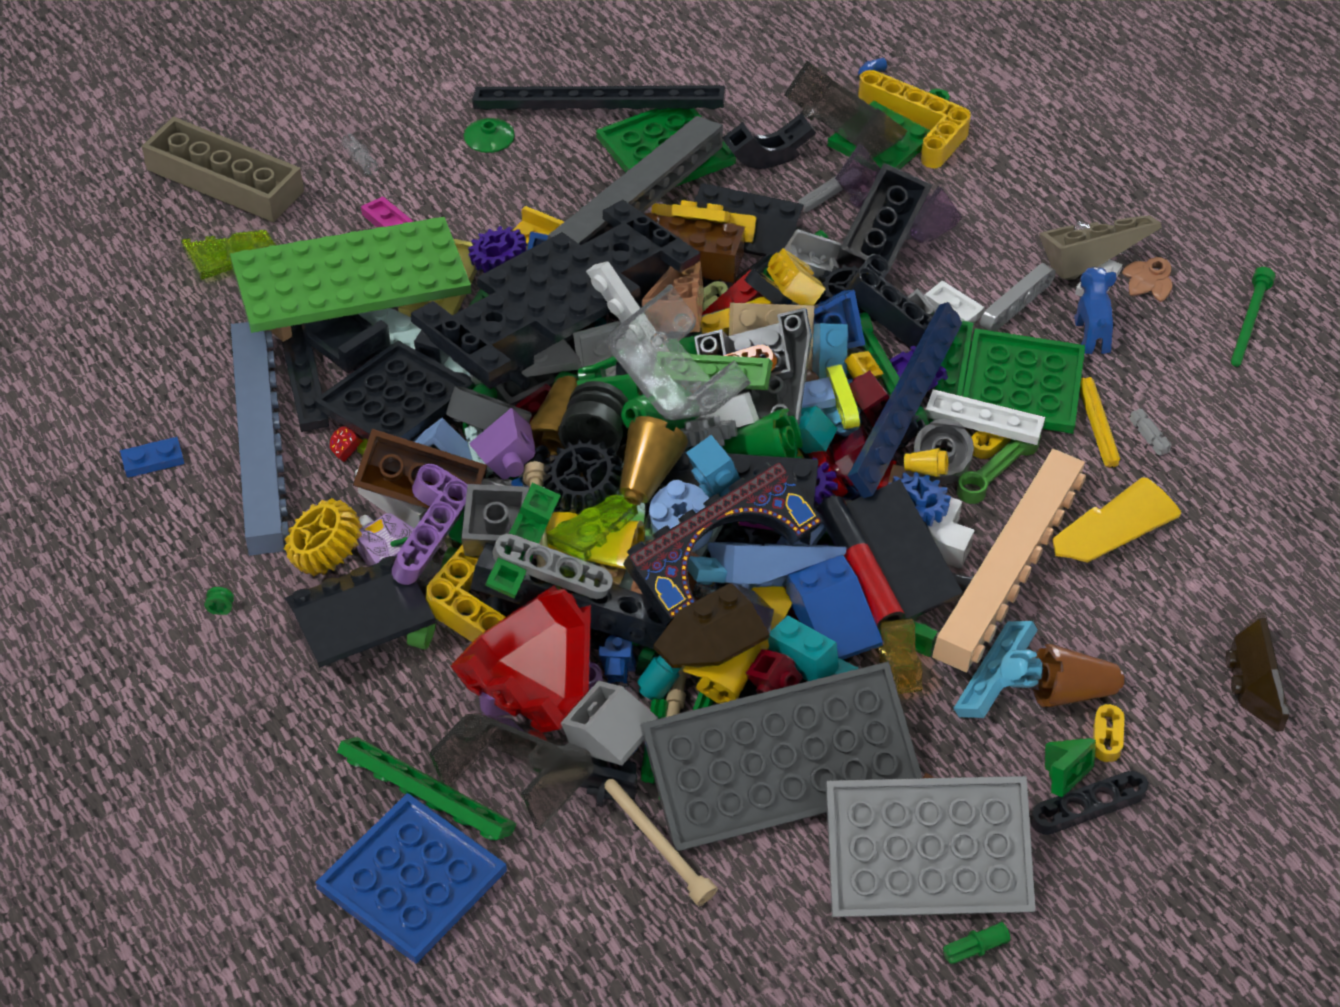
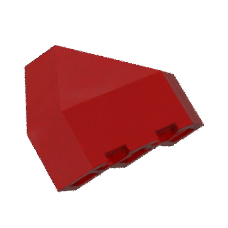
M553 585L480 634L450 667L469 691L478 696L484 692L496 699L494 701L495 706L514 717L519 713L532 720L531 727L540 732L560 730L562 728L561 722L589 692L591 605L579 608L575 598L565 589L558 590Z

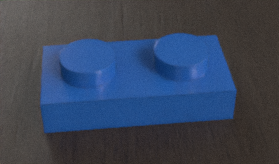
M178 437L120 450L127 478L185 464Z

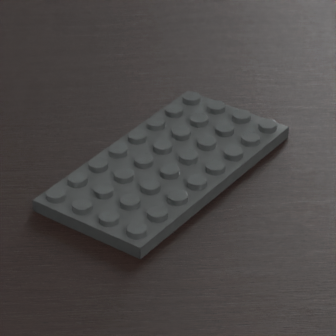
M889 661L644 722L640 725L671 843L677 852L827 813L826 781L922 779Z

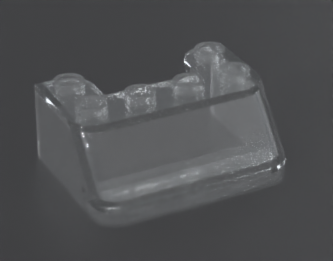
M672 284L615 328L607 338V347L655 409L666 420L710 415L725 405L751 382L735 361H732L709 379L679 341L693 330L696 324V317Z

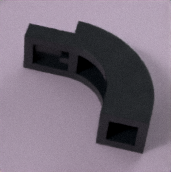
M800 113L781 129L768 135H756L742 122L722 138L741 163L751 168L767 169L788 163L798 157L800 153L797 151V148L817 133L805 116Z

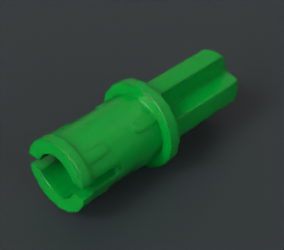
M1001 921L979 932L975 930L970 931L969 936L945 945L943 953L946 961L950 964H955L975 955L979 957L984 956L985 951L1001 944L1009 943L1011 936L1007 926Z

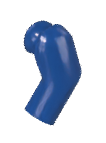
M885 58L865 62L858 70V76L867 70L878 72L886 70L887 62Z

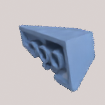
M708 542L711 558H716L727 570L725 582L734 583L750 589V584H762L846 553V547L833 545L793 544L789 546L786 544L765 543L764 546H761V544L741 542Z

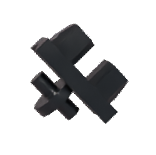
M591 756L586 763L580 762L578 767V787L587 788V794L597 796L596 805L598 807L604 808L607 799L615 801L605 789V782L608 779H614L631 799H635L637 794V764L635 762L626 761L623 765H619L617 770L607 768L608 761Z

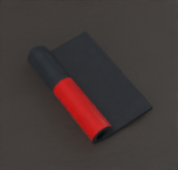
M901 479L877 489L874 495L870 497H860L846 503L843 497L832 495L831 497H825L818 506L817 513L822 519V523L834 546L846 547V553L842 555L859 580L878 630L892 629L963 595Z

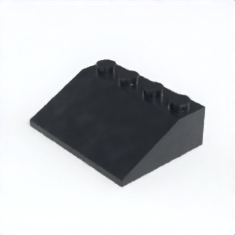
M397 556L385 557L379 563L368 567L355 568L347 575L326 579L320 585L309 589H299L292 595L284 598L293 629L319 668L437 623L417 582L403 585L393 578L392 567Z

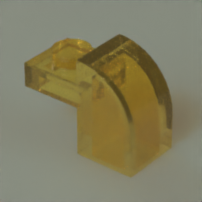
M912 619L881 622L883 645L879 647L880 663L889 661L898 694L922 691V662L915 652V623Z

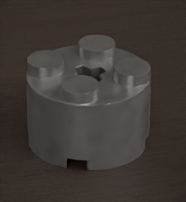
M951 419L934 420L917 434L914 452L946 448L948 452L947 475H940V477L930 476L929 480L932 482L939 480L940 484L953 483L958 481L959 477L967 472L970 467L974 450L973 440L959 422Z

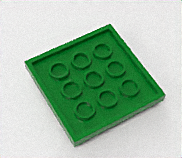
M654 108L596 130V138L626 173L696 116H702L694 108L688 110L682 108L659 110ZM723 141L720 150L675 187L736 164L735 155Z
M975 328L963 397L1045 417L1042 429L1073 434L1076 423L1085 345Z

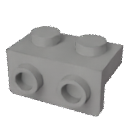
M798 229L784 248L808 264L814 272L812 276H815L817 279L824 275L825 270L832 271L833 266L839 268L835 258L841 247L840 242Z

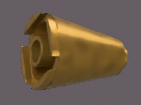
M565 376L557 379L530 422L535 448L544 445L548 448L550 455L558 456L556 452L557 447L565 449L561 444L558 433L571 393L577 387L578 379L575 377Z
M638 416L635 422L632 420L629 425L620 493L624 496L623 499L630 504L640 505L641 503H647L687 447V436L677 427L674 432L665 428L667 422L661 419Z

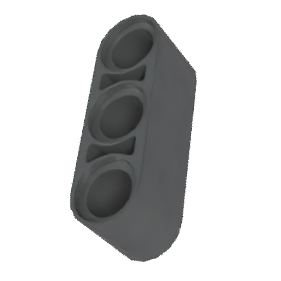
M461 386L454 387L446 411V415L483 430L487 429L510 408H513L528 423H530L532 413Z

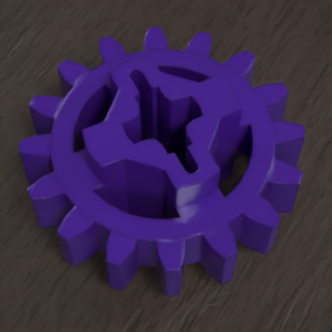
M499 226L497 231H493L490 228L485 234H478L479 240H472L473 246L468 247L472 265H475L477 271L483 268L484 273L527 251L524 234H521L519 229L513 231L511 226L506 230Z

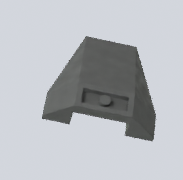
M806 308L778 314L779 323L730 336H727L720 329L694 336L697 354L722 356L763 344L768 346L777 357V364L771 371L768 390L721 389L725 398L749 392L759 419L779 409L787 408L790 410L787 412V415H794L799 425L812 339ZM765 354L760 355V358H768Z

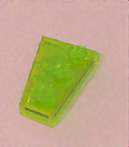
M266 229L233 233L230 238L216 239L215 235L206 236L205 241L191 242L190 238L181 239L182 247L201 280L232 270L230 253L275 245Z
M618 494L609 496L604 502L583 510L578 516L568 521L560 522L557 527L546 532L547 542L586 562L592 556L591 550L595 546L602 547L607 542L606 536L610 532L621 530L638 514L637 505L626 502L623 496Z

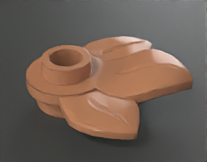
M1154 257L1147 262L1135 261L1128 264L1122 271L1124 276L1131 278L1129 281L1130 296H1137L1151 291L1154 298L1162 302L1169 296L1172 290V282L1169 278L1171 265L1164 258Z

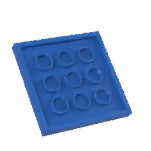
M407 793L316 881V887L337 905L417 964L507 871L506 863Z

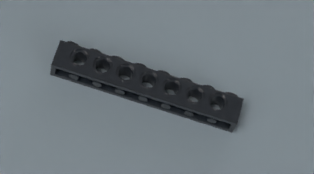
M486 543L475 565L471 588L520 605H525L554 584L525 574L515 598L485 586L496 563L492 554L494 545ZM532 558V565L537 567L536 559ZM559 568L560 573L565 578L576 576L573 571ZM582 574L579 582L583 583L585 575ZM594 579L595 587H600V580ZM612 584L606 596L594 599L565 589L575 598L579 608L591 605L590 628L654 649L655 642L667 628L643 594ZM555 585V587L558 590L565 589L563 587Z

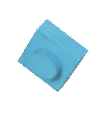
M689 557L688 572L696 582L704 585H710L712 582L725 583L727 570L716 558Z

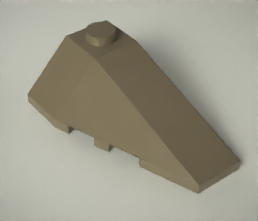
M1150 215L1117 219L1114 221V225L1094 222L1090 223V228L1074 230V225L1064 226L1041 232L1040 239L1051 267L1056 271V274L1063 279L1073 280L1083 274L1086 269L1102 265L1159 230L1161 222Z

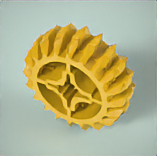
M333 498L327 502L322 499L317 506L312 504L307 512L302 511L303 515L299 519H294L295 525L288 529L290 535L284 539L287 543L284 550L287 552L289 561L299 571L313 576L318 575V573L325 575L328 569L335 571L336 565L339 563L344 564V559L348 555H352L351 550L359 545L357 539L362 536L360 529L363 525L360 523L357 513L347 503L341 500L336 501Z

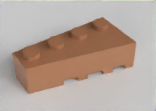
M701 262L696 263L681 273L670 266L668 271L641 300L643 313L658 335H668L672 332H700L704 299Z

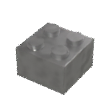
M467 485L462 530V544L465 556H480L486 543L495 545L500 536L509 534L529 491V487Z

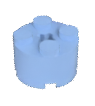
M680 480L669 482L667 486L655 494L650 503L649 514L653 534L666 525L670 529L680 523L678 519L688 511L693 509L697 513L705 508L703 503L709 499L707 494L698 486L690 483H684ZM713 530L696 542L693 551L699 550L706 545L712 536Z

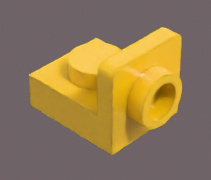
M869 351L851 354L844 360L847 364V370L853 379L865 374L869 370L876 379L883 375V372Z

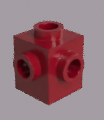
M761 649L745 673L757 687L756 692L758 694L799 684L803 678L795 668L796 663L790 657L766 649Z

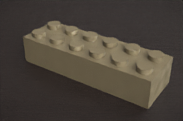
M174 116L142 145L148 171L273 223L304 192L300 167Z

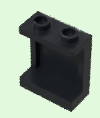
M359 314L302 324L304 340L346 373H350L391 346L388 325L382 320L372 325Z

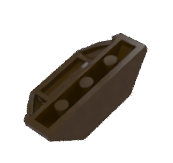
M729 583L680 609L655 642L654 650L673 669L682 668V666H719L769 639L774 610L755 591Z
M1259 612L1234 637L1231 649L1226 651L1227 668H1232L1233 673L1231 690L1233 694H1237L1239 705L1274 730L1284 731L1290 715L1283 690L1266 612Z

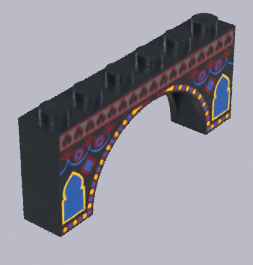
M780 460L773 465H770L768 462L761 465L753 472L755 476L747 481L744 478L737 480L728 488L730 492L721 497L719 493L715 494L703 503L705 508L697 513L693 509L688 511L678 519L680 522L678 525L671 529L668 525L664 526L652 535L654 540L646 545L641 541L627 551L628 556L623 566L665 626L670 624L680 609L696 601L688 583V562L696 542L709 531L729 523L753 522L775 530L790 545H793L816 530L822 523V519Z

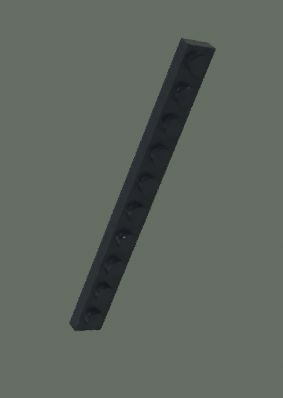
M725 85L476 87L472 104L473 109L590 110L592 108H606L608 110H615L617 108H631L634 110L642 108H656L659 110L667 108H682L685 110L692 108L717 109L724 108L726 88Z

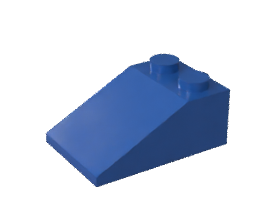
M843 555L787 574L786 592L792 602L791 608L801 623L837 642L838 658L843 660L883 645V640L859 580Z

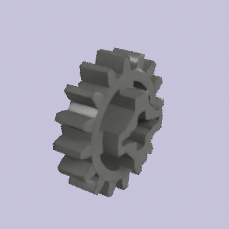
M719 415L705 416L684 422L685 428L680 429L687 436V447H689V450L710 435L714 437L720 446H725V439L738 435L735 420L720 421Z

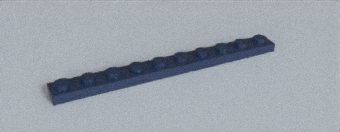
M949 302L938 306L848 474L849 479L863 498L874 495L911 423V418L916 414L962 325L959 314L954 311Z

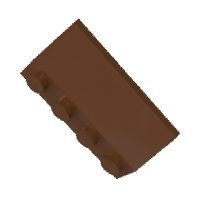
M372 429L353 486L429 509L430 506L418 500L412 492L417 473L423 465H437L467 485H482L483 479L487 474V465ZM424 481L428 485H433L429 481ZM450 497L454 501H459L455 497Z

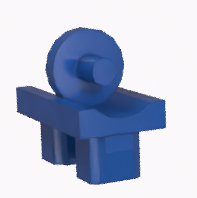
M613 635L608 636L605 647L599 648V657L605 670V677L608 678V683L627 686L628 672L636 671V661L632 652L633 645L631 641Z

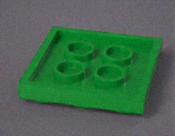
M873 101L830 136L827 146L879 173L884 163L900 170L922 151L923 140L931 130Z

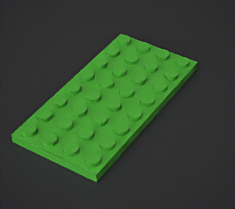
M445 217L406 222L393 226L230 253L231 264L251 333L471 293L469 278Z

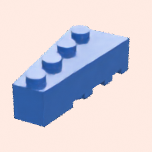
M855 290L842 291L814 306V324H848L847 349L865 345Z

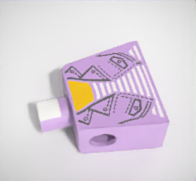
M386 513L375 521L368 515H363L359 518L363 526L360 529L362 536L357 539L359 544L357 546L358 553L368 566L379 563L385 557H395L403 544L392 547L390 545L391 541L410 536L415 528L391 513ZM419 540V541H418V542L421 543L422 545H425V541H423V540ZM410 558V561L408 562L407 566L412 564L415 560Z

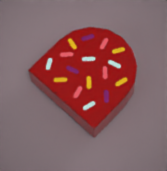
M343 426L338 428L331 436L330 448L338 459L345 462L363 440L356 432Z

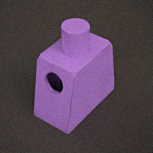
M510 408L469 443L483 462L503 480L508 479L510 476H520L524 471V464L532 459L536 453L530 424L513 408Z

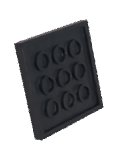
M398 340L314 399L317 410L367 440L372 429L411 440L446 414L455 386L472 390L475 384Z

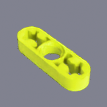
M842 365L826 367V376L830 379L836 399V408L844 429L859 427L860 419L857 405Z

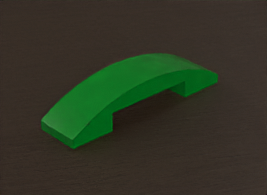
M532 482L509 534L539 544L561 495ZM506 545L504 553L510 555L512 547ZM522 550L519 560L523 561L526 551ZM498 557L485 586L515 598L527 570Z

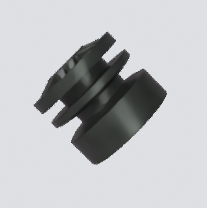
M590 381L578 385L571 393L559 427L558 435L561 444L566 449L568 441L576 445L579 438L584 443H588L593 438L596 441V445L603 441L607 448L612 447L617 452L626 427L622 420V408L628 402L627 397L613 385L600 381Z

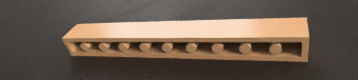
M1055 449L1051 450L938 634L932 658L966 673L973 662L978 663L985 650L984 642L990 643L997 629L996 622L1002 623L1009 608L1007 603H1014L1021 587L1019 583H1026L1032 569L1031 563L1037 564L1043 551L1042 544L1047 546L1054 532L1052 527H1059L1065 513L1064 507L1069 509L1076 494L1074 490L1080 491L1086 478V475L1082 474L1085 461Z

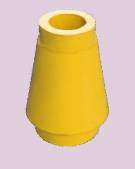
M936 448L905 454L904 470L934 477L947 475L948 452Z

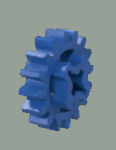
M906 472L902 474V478L893 477L892 482L901 479L921 518L929 527L933 525L934 520L939 523L942 522L943 516L947 515L951 496L946 495L948 490L946 487L939 488V480L932 482L929 480L930 475L920 477L918 472H914L913 477H910Z

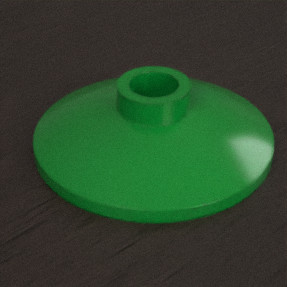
M497 118L479 119L472 122L464 131L465 143L471 149L482 153L502 151L512 144L515 137L513 127L506 121Z

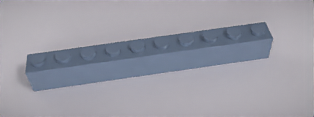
M248 322L231 324L244 527L248 553L250 556L285 551L284 539L290 534L288 531V521L283 522L282 518L288 516L286 499H281V495L286 494L284 477H279V473L284 472L282 455H277V451H282V441L280 433L276 434L275 430L281 429L279 413H274V409L279 408L277 391L272 392V388H277L275 371H270V368L275 367L274 352L269 351V348L274 347L272 331L266 330L251 333Z

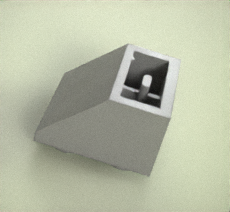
M598 681L565 717L561 725L573 752L623 765L644 741L640 725L644 722L656 720L658 717L624 687Z

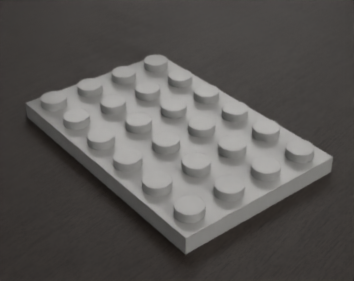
M1027 776L826 781L831 918L1033 913L1036 911Z

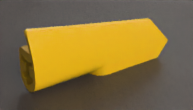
M1142 477L1101 509L1093 507L1056 535L1052 540L1055 556L1072 558L1088 563L1179 518L1181 511L1159 486L1150 479Z
M553 512L546 527L548 548L578 559L626 569L623 563L628 556L627 551L641 541L644 543L645 527L642 521L587 520L576 513Z
M753 587L751 590L755 591L774 610L772 630L785 618L792 602L784 587ZM768 639L719 666H685L682 671L701 677L696 685V689L716 703L720 704L736 700L748 680L745 673L761 649L767 650L769 648Z

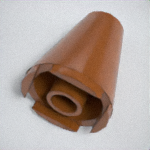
M1044 644L1046 648H1039L1035 658H1039L1042 662L1043 674L1042 678L1038 680L1039 690L1033 689L1037 703L1042 707H1055L1116 695L1124 685V673L1115 663L1054 644Z

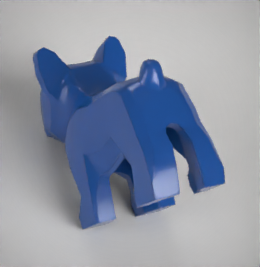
M1088 268L1080 278V287L1084 290V294L1080 297L1074 320L1076 326H1083L1085 323L1084 339L1081 345H1085L1086 354L1093 353L1098 338H1102L1101 354L1111 352L1113 317L1111 300L1107 291L1114 285L1117 279L1115 272L1107 273L1104 268Z

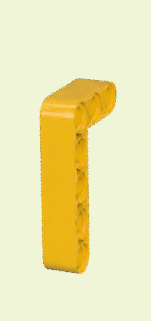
M867 70L861 73L858 93L861 101L867 104L876 101L931 130L924 138L922 145L921 163L928 168L942 166L968 136L971 112L965 107L878 71Z
M462 544L429 582L426 591V601L437 620L473 642L480 634L486 631L485 629L491 628L506 617L468 593L471 589L475 565L479 557L465 556ZM457 575L463 578H455L453 576ZM441 596V597H444L445 599H437V598H435V597ZM464 612V613H468V614H470V615L464 616V615H461L460 613Z

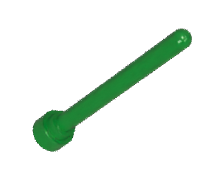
M1258 267L1254 271L1252 277L1253 295L1231 358V365L1234 367H1239L1242 364L1265 291L1274 284L1276 274L1268 267Z

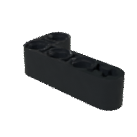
M871 254L844 290H855L859 308L868 313V315L909 347L913 345L917 347L932 316L884 279L890 270L888 262L880 255Z

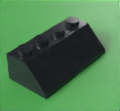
M884 163L840 247L836 262L842 266L845 264L847 267H853L855 264L857 268H860L871 254H877L888 262L891 269L932 185Z
M705 183L701 184L694 200L699 208H707V204L722 205L723 211L757 217L754 241L752 243H744V253L763 257L767 254L774 255L779 253L782 248L786 247L794 232L798 229L801 230L803 225L804 204Z

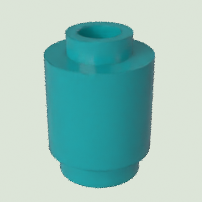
M660 655L659 657H654L637 680L640 686L639 692L651 701L655 698L663 699L679 678L681 668L673 669Z

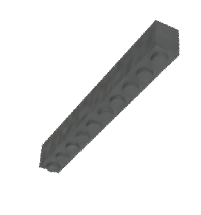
M696 116L548 235V239L563 232L580 245L587 243L614 228L602 219L603 210L621 200L626 201L644 213L722 148L723 125Z

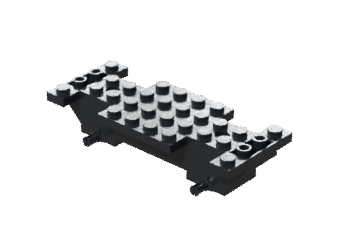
M621 200L603 210L602 219L614 227L611 230L583 245H580L561 232L477 277V286L489 296L454 315H451L432 301L411 312V322L430 336V342L449 355L454 362L489 389L508 381H513L522 389H525V387L527 388L530 385L531 380L523 375L522 371L534 365V356L611 312L607 306L608 302L601 292L593 287L591 278L586 272L593 265L609 262L643 311L641 300L668 271L670 266L681 273L700 262L701 253L626 201Z

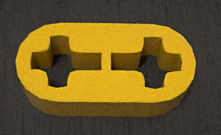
M977 431L971 437L974 445L973 456L979 459H988L1009 443L1011 439Z
M1111 704L1100 706L1097 709L1093 725V739L1096 740L1095 757L1103 762L1116 761L1121 755L1124 743V713L1120 708ZM1105 717H1111L1113 722L1112 728L1106 727L1107 720ZM1105 738L1110 739L1111 750L1105 749Z

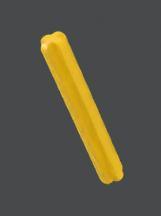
M1083 377L1081 378L1080 394L1103 463L1107 468L1117 467L1120 456L1094 379Z

